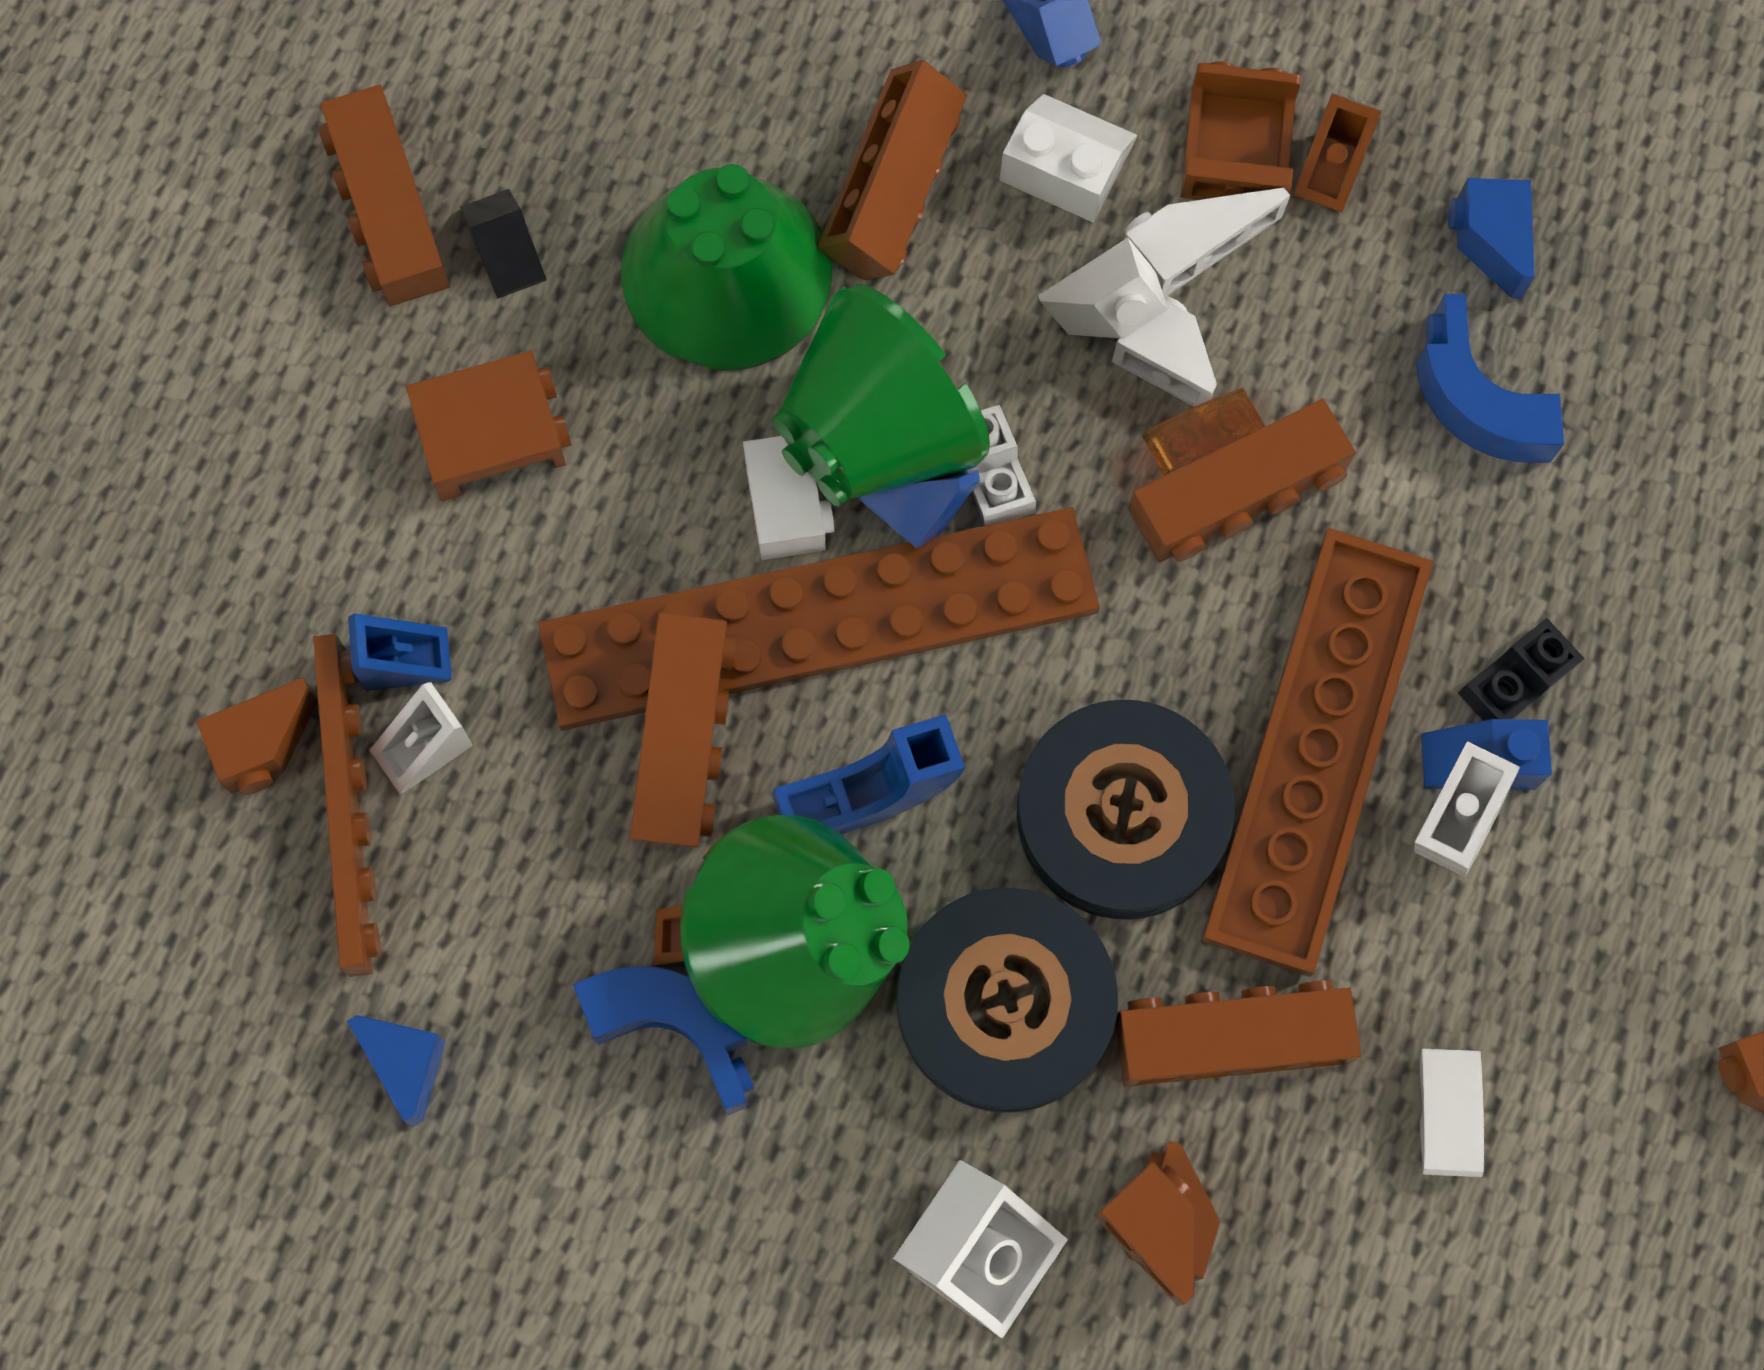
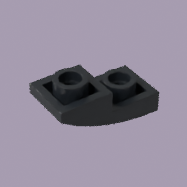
M1546 618L1512 645L1500 658L1468 682L1458 694L1483 721L1490 719H1514L1585 658L1552 622Z

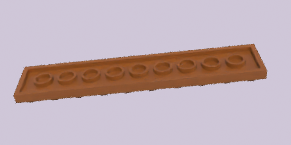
M1070 507L935 536L926 545L919 548L907 542L538 622L558 723L561 731L646 713L658 612L727 621L726 634L736 636L733 668H721L719 690L729 691V694L1098 614L1100 606L1074 509Z

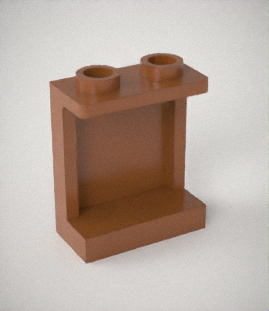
M1224 61L1197 64L1191 86L1180 198L1203 200L1277 188H1285L1290 194L1293 169L1289 167L1295 102L1301 84V76L1299 74L1287 73L1282 69L1273 67L1261 70L1235 67L1233 64Z
M532 350L406 385L432 482L441 501L461 496L462 493L459 485L548 459L554 460L556 468L566 465L561 448L572 446L563 414L552 417L547 400L557 398L549 367L546 366L538 369Z

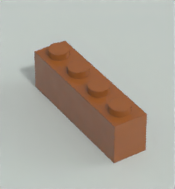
M922 59L890 70L817 246L819 250L865 281L895 275L896 271L903 264L907 254V243L914 226L923 216L925 210L924 201L932 181L942 169V157L949 139L960 124V112L967 94Z
M381 84L321 102L320 105L326 123L318 125L317 128L327 156L334 154L338 156L341 168L332 170L342 201L349 199L353 201L356 213L348 215L347 219L357 246L365 244L368 246L372 259L363 261L362 264L372 292L383 290L390 307L450 288Z
M1324 398L1133 491L1128 510L1159 563L1173 556L1177 562H1181L1203 550L1206 546L1204 541L1219 533H1222L1224 538H1230L1241 533L1253 523L1251 517L1268 509L1272 515L1289 509L1300 500L1298 494L1314 486L1317 487L1319 492L1334 487L1347 477L1346 470L1356 451Z
M658 612L630 839L699 847L700 836L712 837L715 804L706 803L705 795L707 780H719L723 747L712 746L714 724H726L729 691L719 690L721 668H733L736 636L726 634V620Z
M1319 980L1299 984V993L1277 995L1275 986H1260L1242 990L1241 999L1220 1001L1219 992H1202L1185 996V1004L1163 1006L1162 998H1143L1127 1002L1128 1010L1120 1011L1115 1022L1124 1087L1351 1064L1362 1057L1351 987L1333 989L1332 980Z

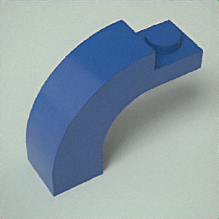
M1444 294L1434 314H1429L1427 317V344L1416 362L1420 388L1432 412L1459 440L1486 455L1514 462L1551 463L1564 446L1560 394L1516 393L1497 386L1485 377L1477 367L1470 350L1466 294Z
M945 714L891 731L887 742L881 748L863 759L830 772L773 789L772 796L779 815H795L814 819L826 824L837 832L840 831L842 835L887 820L931 799L952 785L963 773L965 765Z
M636 966L609 970L573 984L592 1035L598 1045L643 1028L654 1027L675 1031L689 1039L703 1055L727 1115L729 1116L749 1107L744 1093L755 1088L742 1057L730 1060L728 1055L729 1052L748 1045L747 1037L734 1030L728 1024H721L709 1012L696 993L689 977L667 969Z

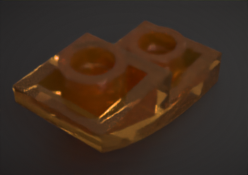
M1244 388L1211 399L1148 429L1142 437L1165 476L1265 427L1246 391Z

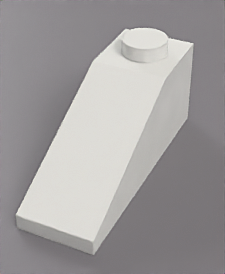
M1277 188L1169 204L1153 215L1145 212L1135 218L1125 229L1124 240L1129 238L1156 271L1163 296H1168L1281 219L1290 194L1285 188Z

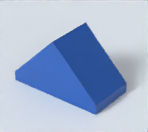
M979 470L962 471L859 497V500L914 547L919 548L926 545L933 537L941 535L979 483Z
M356 613L348 616L352 671L366 691L452 680L447 627Z
M359 1015L349 1019L347 1023L403 1121L412 1127L421 1123L425 1117L445 1040L436 1033Z

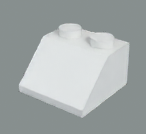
M1043 94L1025 110L1003 152L999 181L1094 223L1137 135Z
M959 1160L893 1259L924 1284L994 1334L1003 1338L1068 1239L1004 1184Z

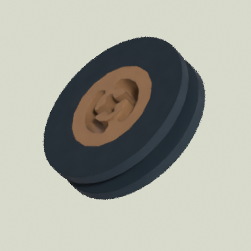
M1110 700L1091 704L1074 711L1058 721L1044 734L1031 752L1024 767L1017 799V827L1021 845L1030 865L1041 881L1058 897L1075 908L1111 919L1130 920L1158 915L1171 910L1193 896L1205 884L1223 856L1230 840L1235 815V799L1230 775L1223 758L1210 739L1196 725L1180 714L1163 706L1138 700ZM1112 775H1131L1145 781L1158 794L1161 803L1154 802L1149 790L1141 782L1137 781L1130 803L1132 813L1126 824L1123 839H1129L1137 836L1144 828H1151L1156 833L1151 839L1135 845L1117 844L1103 838L1090 825L1087 816L1093 815L1097 817L1101 828L1108 835L1113 836L1119 815V808L1117 806L1124 790L1126 778L1113 781L1104 790L1094 788V785L1099 780Z
M986 889L968 894L946 905L934 914L914 937L908 954L903 960L897 988L898 1022L903 1041L916 1066L934 1086L946 1095L970 1107L999 1113L1029 1111L1048 1105L1067 1095L1090 1074L1103 1056L1113 1034L1117 1018L1118 988L1116 976L1107 950L1096 932L1078 913L1052 897L1027 889ZM1007 962H1013L1025 966L1037 975L1045 988L1048 1007L1044 1021L1036 1029H1031L1025 1024V1018L1032 1008L1033 994L1020 998L1016 1002L1014 1013L1008 1014L1004 1006H996L986 1010L984 1015L986 1021L994 1027L1005 1029L1008 1032L1009 1037L1007 1039H998L988 1036L975 1026L966 1011L964 992L967 983L978 972H983L988 977L982 990L980 1006L993 1002L998 995L999 987H1005L1009 994L1025 991L1029 981L1020 973L1007 970L1004 966Z

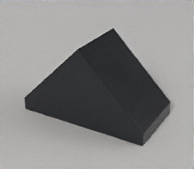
M509 189L460 207L497 299L547 281L522 211Z

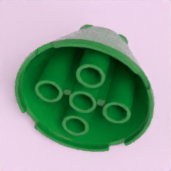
M729 164L722 168L703 170L690 176L656 199L639 217L626 241L621 264V280L627 307L644 335L659 349L677 360L683 359L694 364L708 366L711 370H740L763 365L786 354L797 346L811 332L821 317L832 282V260L817 248L823 230L813 214L795 196L770 182L748 174L745 168Z
M858 283L849 290L844 286L833 295L778 413L772 418L774 427L788 444L781 451L788 465L800 476L808 472L817 481L819 489L827 500L837 507L846 500L973 469L988 456L990 441L984 417L967 383H964L957 389L940 365L939 361L946 356V353L938 343L897 303L881 292Z
M773 815L757 818L727 832L702 857L705 859V862L696 877L693 888H687L683 901L680 929L681 946L686 969L696 993L709 1012L721 1024H728L734 1030L749 1038L750 1042L772 1048L807 1047L821 1043L840 1033L862 1013L895 964L901 962L907 956L910 947L907 936L906 911L903 900L895 887L893 877L886 870L877 868L839 832L826 824L802 816Z

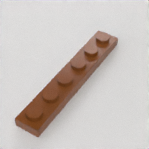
M336 634L313 636L339 966L350 977L373 974L372 958H377L381 955V942L377 924H369L367 902L376 900V884L372 867L364 868L362 847L370 846L372 838L367 812L359 813L358 792L366 791L367 777L363 758H355L353 738L362 736V719L358 704H350L349 684L357 683L358 679L352 671L351 650L346 651V648Z

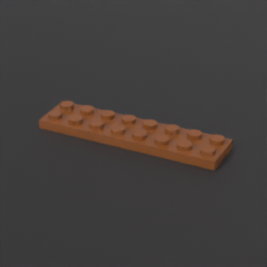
M1327 528L1201 942L1307 977H1311L1315 973L1432 568V560Z

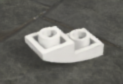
M1000 405L981 410L989 434L990 448L985 460L970 470H979L980 481L973 489L972 495L983 525L1010 521L1036 513V501L1019 463L1017 444Z
M1422 1049L1419 1063L1422 1098L1420 1136L1423 1175L1482 1177L1484 1173V1110L1481 1051Z

